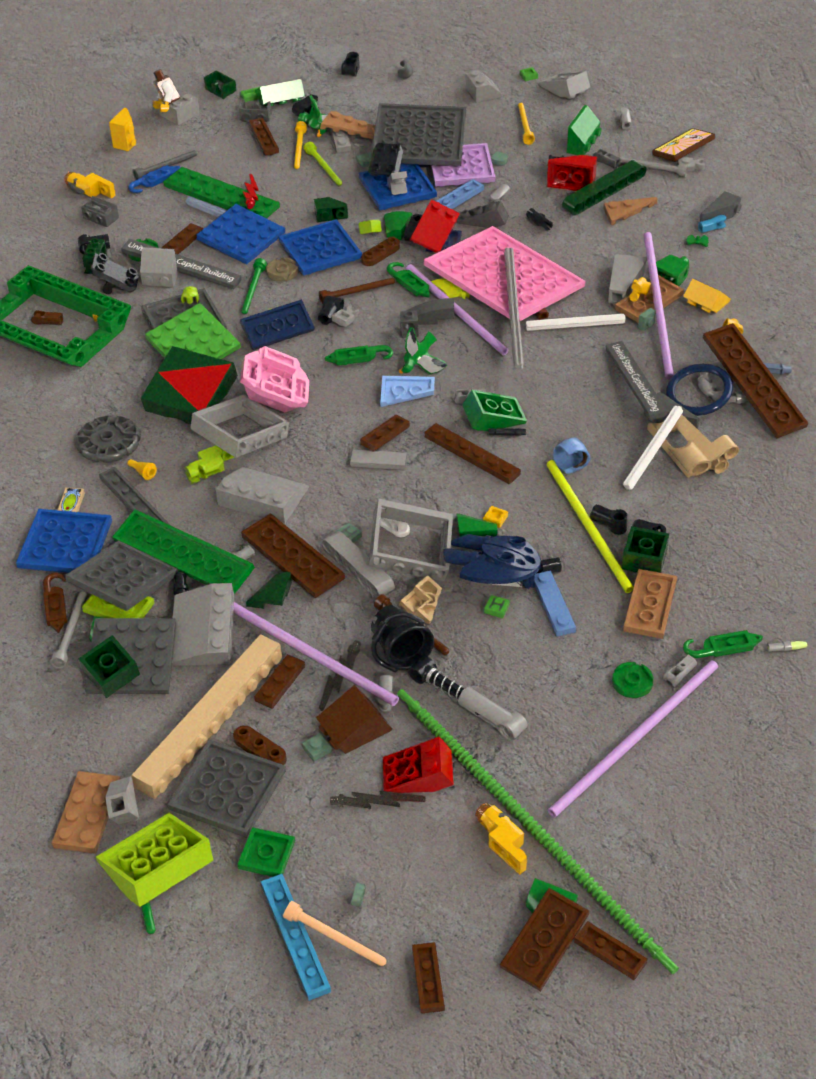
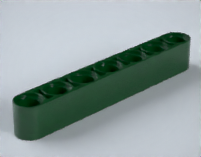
M631 160L567 196L562 202V208L573 215H578L644 177L647 168L639 162Z

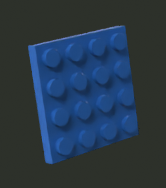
M401 163V172L407 171V179L405 180L407 193L397 195L391 193L387 183L389 177L385 175L371 176L368 171L359 173V179L379 210L429 200L437 197V191L419 164Z
M235 204L197 234V240L247 265L274 243L279 236L285 234V227Z
M337 219L279 236V242L291 259L295 261L303 276L361 259L362 256L360 249Z
M38 509L16 561L17 568L70 573L101 552L112 523V516Z

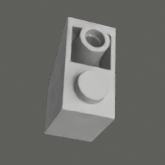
M131 776L110 782L106 794L109 819L118 825L139 819Z

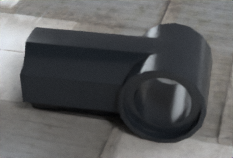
M87 234L79 236L78 246L80 253L84 255L88 243L93 238L105 239L106 249H109L108 234L91 237Z
M327 295L324 299L323 308L318 314V320L323 325L331 323L332 315L343 309L344 299Z
M597 504L593 507L590 519L610 527L611 532L617 535L624 534L627 531L626 511L621 509L610 510Z

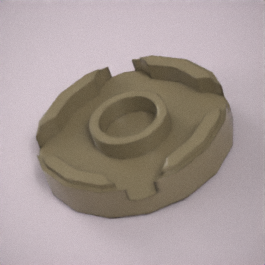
M291 258L274 259L267 265V275L274 281H288L295 278L299 273L298 266H296L295 261Z

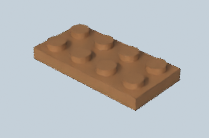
M658 275L663 308L684 295V289ZM651 287L647 296L640 294L639 299L635 302L631 301L629 296L615 304L616 311L639 323L640 314L649 308L655 310Z
M638 569L624 623V632L660 639L664 638L678 576Z
M78 771L52 841L53 848L97 853L109 818L106 794L110 782L120 780V776Z

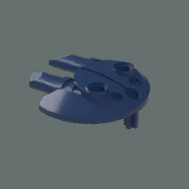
M464 534L452 539L451 545L478 551L468 552L451 548L443 549V557L446 563L464 566L460 572V578L476 583L508 584L523 581V586L526 589L534 588L535 574L541 566L539 553L525 538L520 536L486 535L483 537Z

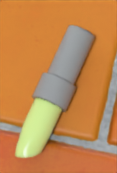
M783 641L782 643L767 644L768 652H785L807 647V643L803 641Z

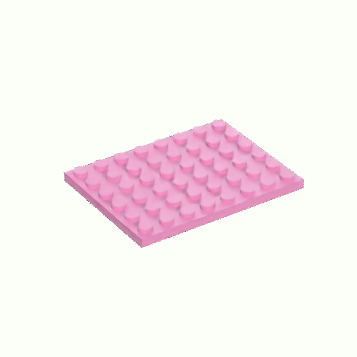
M493 226L424 259V266L510 319L504 252L507 247L513 248L520 321L585 287V280Z

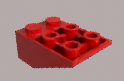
M436 737L384 756V793L435 792L454 785L451 749L440 737Z

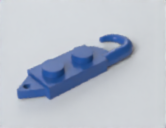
M162 166L160 169L151 171L142 176V178L131 182L128 189L132 193H140L143 190L134 189V187L139 185L154 187L161 184L180 169V166Z

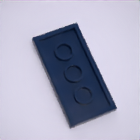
M302 299L240 319V324L252 350L269 346L314 331L315 329Z

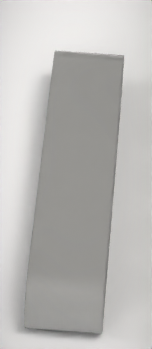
M337 531L322 540L325 551L375 598L395 589L391 577L382 569L368 566L369 557L341 531Z

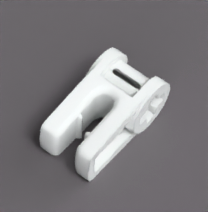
M381 517L380 526L395 536L405 537L410 533L408 523Z

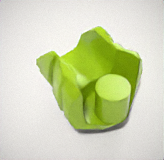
M193 286L185 287L181 294L182 303L184 304L187 301L188 304H192L193 297H195V301L198 303L199 295L197 288Z

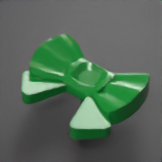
M689 235L686 244H701L708 247L709 237L703 235L701 238L700 236L695 238L693 235Z

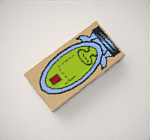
M65 488L58 510L78 512L85 494L84 489Z

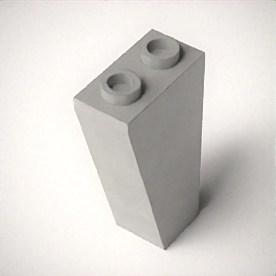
M615 254L608 303L617 304L632 293L633 289L631 287L634 279L638 280L646 273L647 257Z

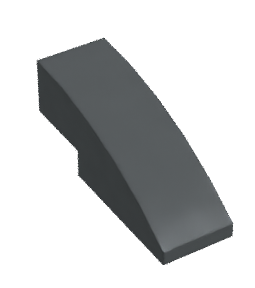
M454 298L432 300L412 307L409 310H417L418 325L438 324V319H454Z

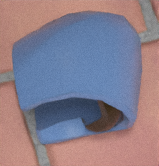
M575 437L565 439L553 450V458L556 465L566 474L584 468L590 461V454L585 445Z

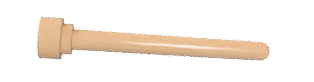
M291 901L288 904L283 918L290 922L300 921L379 966L386 964L385 957L307 915L296 902Z

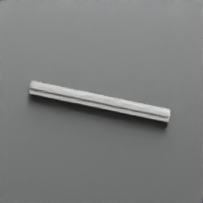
M611 314L526 321V330L624 324L625 315Z
M674 406L623 482L625 489L632 490L682 415L683 410L680 406Z

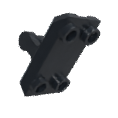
M376 144L370 161L369 174L371 176L385 175L389 177L391 173L401 172L403 155L401 145Z
M104 253L94 254L91 271L94 276L106 281L103 286L105 294H111L114 286L127 292H133L137 289L139 274H137L134 268L130 267L127 269L109 260Z

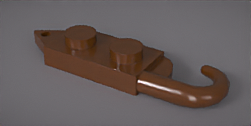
M51 573L43 579L47 626H51L59 633L63 625L68 623L63 589L51 587L50 582L55 578H60L65 582L66 578L63 574Z

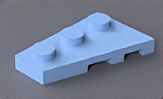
M382 376L380 406H388L434 395L435 377Z

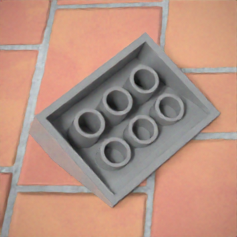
M241 467L225 476L216 488L217 502L219 506L264 518L271 513L283 524H286L307 492L309 485Z
M232 583L209 584L174 596L173 618L176 620L172 666L231 664L234 612Z

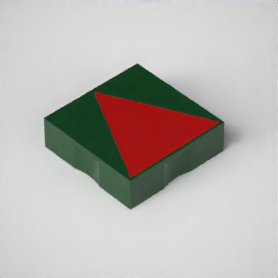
M172 346L140 399L146 412L176 418L191 424L192 413L221 403L238 376L233 362Z

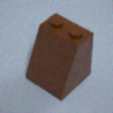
M353 685L316 717L320 722L319 729L325 736L329 735L331 737L329 740L330 744L335 750L340 748L345 754L392 730V727L375 705L356 685Z

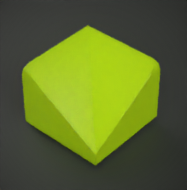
M368 220L360 222V234L382 232L381 221Z

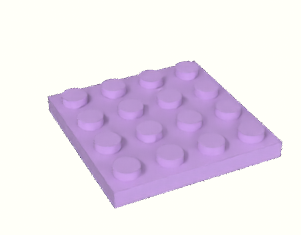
M487 143L463 145L461 166L431 165L435 186H457L465 184L472 179L480 183L495 182V173Z

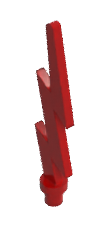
M249 174L251 184L244 182L248 193L243 191V195L248 209H253L255 200L258 201L255 191H258V186L253 175Z

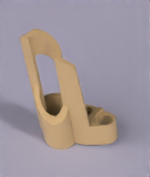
M683 415L680 416L670 433L679 430L688 441L687 445L681 448H673L666 439L661 445L687 478L701 475L709 469L714 470L717 474L723 473L729 467L727 460L734 458L739 452L738 446L728 435H723L711 443ZM663 422L648 423L647 430L653 437Z

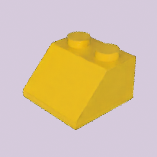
M124 107L109 122L113 148L129 151L136 145L132 118L128 109Z
M693 278L683 296L688 299L687 303L695 307L698 304L707 313L711 311L717 313L731 300L721 291Z

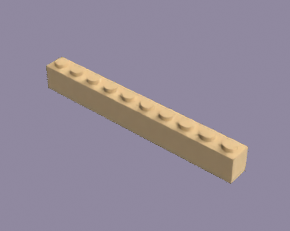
M260 634L132 774L134 788L153 799H156L160 793H163L168 784L178 777L182 768L193 760L194 755L199 749L206 745L207 740L218 732L224 721L228 720L232 716L233 711L243 704L249 693L253 692L258 683L268 676L274 665L281 661L280 644Z

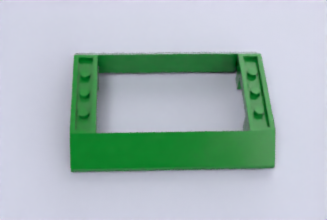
M28 265L7 282L9 293L0 300V336L67 364L82 367L124 330L131 305ZM34 294L92 318V314L99 316L97 318L99 329L87 340L78 337L73 338L65 347L2 320Z

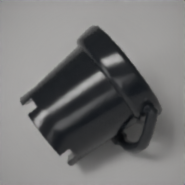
M396 605L386 606L377 612L375 624L373 621L371 623V631L374 634L371 652L377 663L392 672H397L398 670H408L423 655H430L434 646V635L424 625V619L408 613L404 607L398 608ZM377 642L382 646L384 657L388 663L379 658L376 651Z

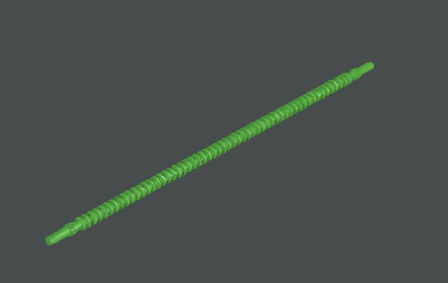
M400 689L397 695L409 706V711L414 712L416 718L420 719V722L424 723V726L432 734H435V737H440L448 745L454 757L458 758V761L462 762V765L466 766V769L470 770V773L474 774V777L478 778V781L482 782V785L486 786V789L490 790V793L494 794V797L498 798V801L502 802V805L506 806L508 811L510 810V814L514 815L515 819L523 823V827H527L528 832L531 831V835L535 836L536 840H540V844H544V848L548 849V852L552 853L553 857H557V861L561 862L562 866H565V870H570V875H574V879H579L578 883L583 884L584 889L588 888L587 892L592 893L593 898L597 897L596 901L601 902V906L605 907L606 911H610L611 916L615 915L614 919L616 921L619 920V925H624V930H628L629 935L633 934V939H638L637 943L643 944L642 948H647L653 959L657 958L671 974H675L679 967L663 952V948L653 942V937H649L647 932L644 933V928H639V923H635L634 918L630 919V914H625L626 910L621 909L620 904L616 905L617 901L612 900L611 895L607 896V891H603L602 886L598 887L599 883L594 882L593 877L589 878L590 874L585 873V869L581 868L580 864H576V860L572 859L571 855H567L568 852L566 850L563 851V847L559 846V843L555 842V839L549 833H546L545 829H542V825H538V821L534 820L533 816H529V812H525V808H521V804H517V800L513 799V796L509 795V792L505 791V788L501 787V784L497 783V780L493 779V776L489 775V772L485 771V768L481 767V764L477 763V760L473 759V756L469 755V752L465 751V748L461 747V744L457 743V740L441 724H438L437 720H434V717L427 712V709H422L417 700L414 701L403 689Z

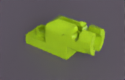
M217 445L197 452L198 460L184 467L187 470L185 474L190 484L200 482V478L205 480L209 476L225 471L223 462L234 458V456Z

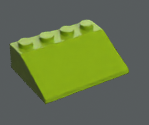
M168 813L96 856V860L123 894L137 906L141 907L212 862L213 856L208 838L171 813Z

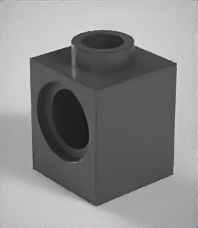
M417 310L400 312L402 338H406L409 327H413L416 337H419Z

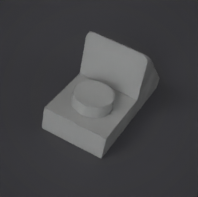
M407 171L391 173L387 183L393 195L407 193L405 182Z

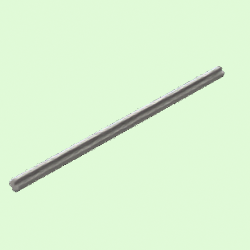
M507 247L505 248L504 256L514 369L521 370L523 368V353L513 248Z

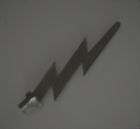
M355 640L352 645H349L347 659L345 660L340 655L339 663L353 670L355 658L360 652L361 642ZM335 673L334 679L329 675L319 705L320 711L325 709L333 688L338 693L340 692L343 681L341 675Z
M379 791L380 795L352 792L353 797H346L343 794L330 796V805H339V807L346 805L371 809L369 803L400 807V803L397 801L425 802L426 797Z

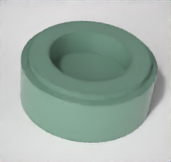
M356 884L351 901L352 906H361L366 889L365 884Z

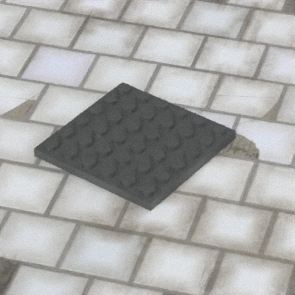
M379 103L371 157L373 149L378 143L400 144L403 149L401 163L461 166L467 107Z

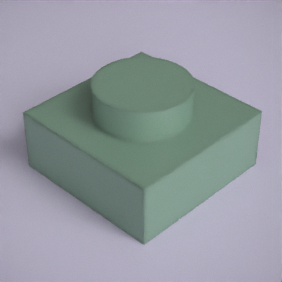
M649 308L639 315L638 329L645 331L653 326L655 323V310Z
M320 733L302 742L303 750L313 762L332 752L331 746Z

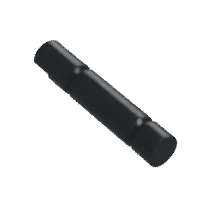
M489 428L488 435L521 436L526 435V429Z

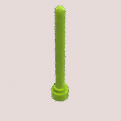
M307 142L304 145V151L308 155H312L338 186H341L342 181L318 154L316 145L313 142Z

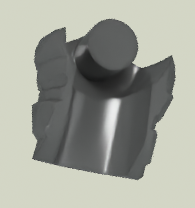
M403 60L400 62V65L404 68L399 69L398 73L400 78L405 79L412 75L413 70Z

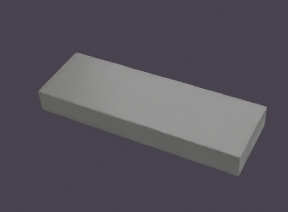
M353 449L350 465L351 467L405 470L407 453L373 452L370 450Z

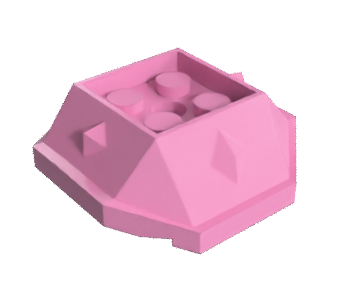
M266 346L245 355L242 360L240 383L244 385L250 400L284 413L298 407H306L309 395V379L300 368V363L296 358Z

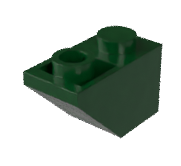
M330 197L314 199V211L317 222L348 218L346 203Z

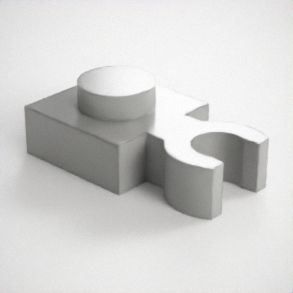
M684 157L677 160V165H688V172L695 169H705L704 159L701 158L693 160V158Z
M348 306L346 311L341 309L332 315V321L346 327L358 317L359 309L352 311V306Z

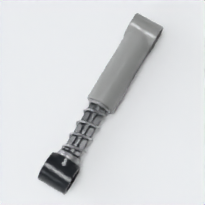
M423 655L408 669L410 677L416 683H433L435 688H441L443 693L447 692L450 697H455L458 705L498 729L502 737L508 741H514L528 726L526 719L520 713H510L472 688L467 687L464 689L463 685H457L455 680L451 681L448 679V676L441 675V671L437 670L435 662L428 656Z

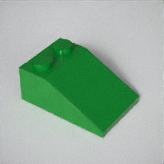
M471 390L462 404L472 428L477 431L489 432V428H508L526 424L527 422L516 397Z

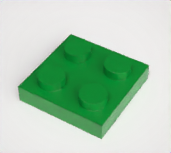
M252 827L239 859L238 869L271 877L283 874L295 844V837Z

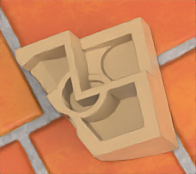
M427 575L415 585L413 591L400 601L399 606L404 607L408 613L424 619L425 623L429 624L433 619L434 610L442 588Z

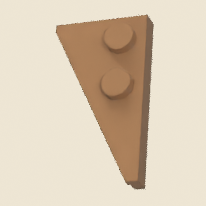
M657 197L611 201L604 203V210L610 224L614 225L618 219L625 220L629 216L642 212V208L646 206L648 208L657 204L658 199Z

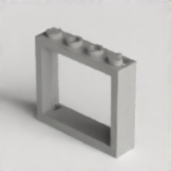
M241 395L192 413L191 429L235 458L287 438L289 427L287 420L261 404L250 400L246 395ZM244 414L266 429L237 439L215 424Z
M378 499L374 509L368 566L393 570L398 573L412 574L414 576L426 577L428 575L434 580L444 581L449 571L450 563L445 562L443 549L451 548L453 514ZM381 517L442 530L440 564L437 565L378 553Z

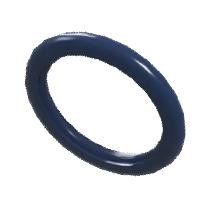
M704 363L693 364L679 370L672 376L666 388V396L696 416L707 415L721 409L728 402L733 392V382L728 373L718 366ZM709 372L716 374L722 379L724 392L716 402L710 405L689 407L676 399L675 387L682 378L689 374Z

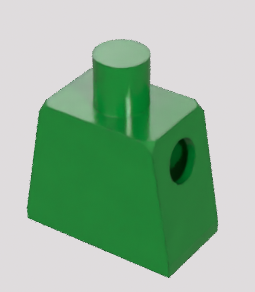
M674 255L662 258L656 262L658 275L680 286L688 276V258L685 256L678 258Z

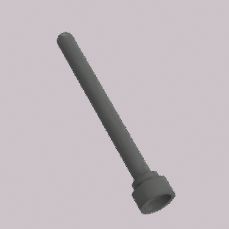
M193 150L145 169L138 167L132 170L135 180L140 179L142 176L160 169L162 166H170L197 156V151Z

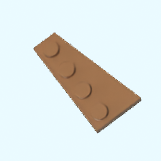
M330 111L320 129H326V127L333 128L334 132H339V130L347 131L349 135L360 134L361 137L369 139L374 138L375 125L368 124L366 121H359L351 116L342 115L336 111Z

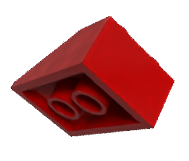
M577 155L549 159L547 187L578 191L594 182L596 179L597 157Z
M431 200L410 240L435 253L440 252L454 229L460 213Z

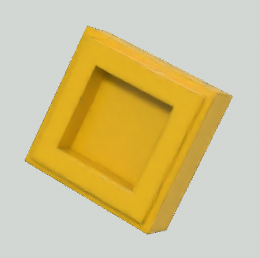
M491 506L484 515L483 520L496 523L497 527L500 528L508 517V511Z

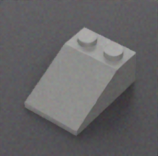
M586 71L559 73L538 82V85L559 97H567V99L574 98L575 94L585 93V90L590 88Z

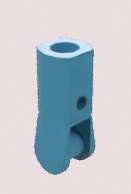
M718 215L712 219L698 222L699 231L703 233L725 228L726 224L724 221L726 216Z

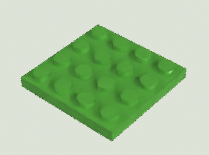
M201 303L145 334V338L164 358L172 346L218 359H223L241 348V343Z

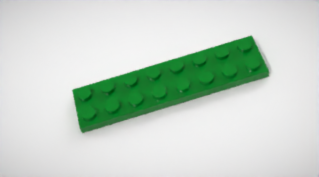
M181 167L163 181L166 188L226 210L235 204L248 209L243 195V191L248 193L247 190ZM256 194L258 201L255 200L253 209L248 210L267 219L280 208V203Z
M136 509L112 536L115 542H123L177 568L178 572H184L188 577L205 585L232 583L234 595L255 568L253 563Z

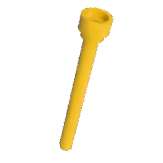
M519 103L518 108L524 129L523 142L531 145L534 143L535 137L529 129L524 105Z
M299 121L295 125L297 133L295 169L300 168L303 134L307 131V124L303 121Z

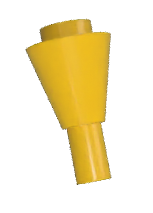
M133 459L128 460L127 463L128 466L135 468L145 480L152 479L157 471L154 463L137 462Z

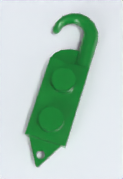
M400 262L388 264L387 272L416 297H430L429 285L410 270L395 271L393 269L395 266L404 267Z
M366 345L336 349L325 357V361L336 363L337 366L364 363L374 359L376 352L384 351L388 352V355L383 357L386 360L393 356V350L387 345L369 347Z
M748 630L710 636L704 641L703 649L696 651L689 649V644L694 642L693 639H689L684 642L683 651L686 655L689 654L693 658L719 657L752 651L754 646L762 641L763 636L749 633Z

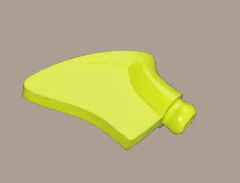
M445 278L431 281L449 298L460 296L465 299V297H470L469 293Z

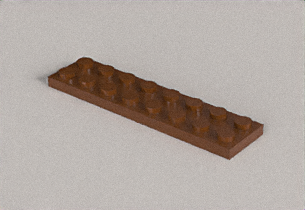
M734 323L703 334L702 338L776 439L808 426V421Z

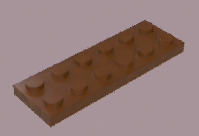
M271 513L241 532L242 538L283 572H291V579L314 598H317L345 579L343 571Z

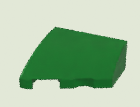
M396 211L384 215L387 238L403 239L405 229L412 216L411 212Z

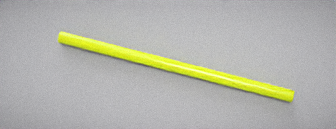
M548 461L546 464L547 468L625 593L632 592L634 589L633 585L555 461Z

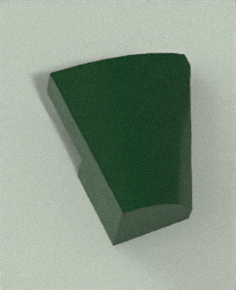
M281 572L274 575L247 600L246 607L264 609L265 604L283 606L285 596L288 597L292 584L291 572Z

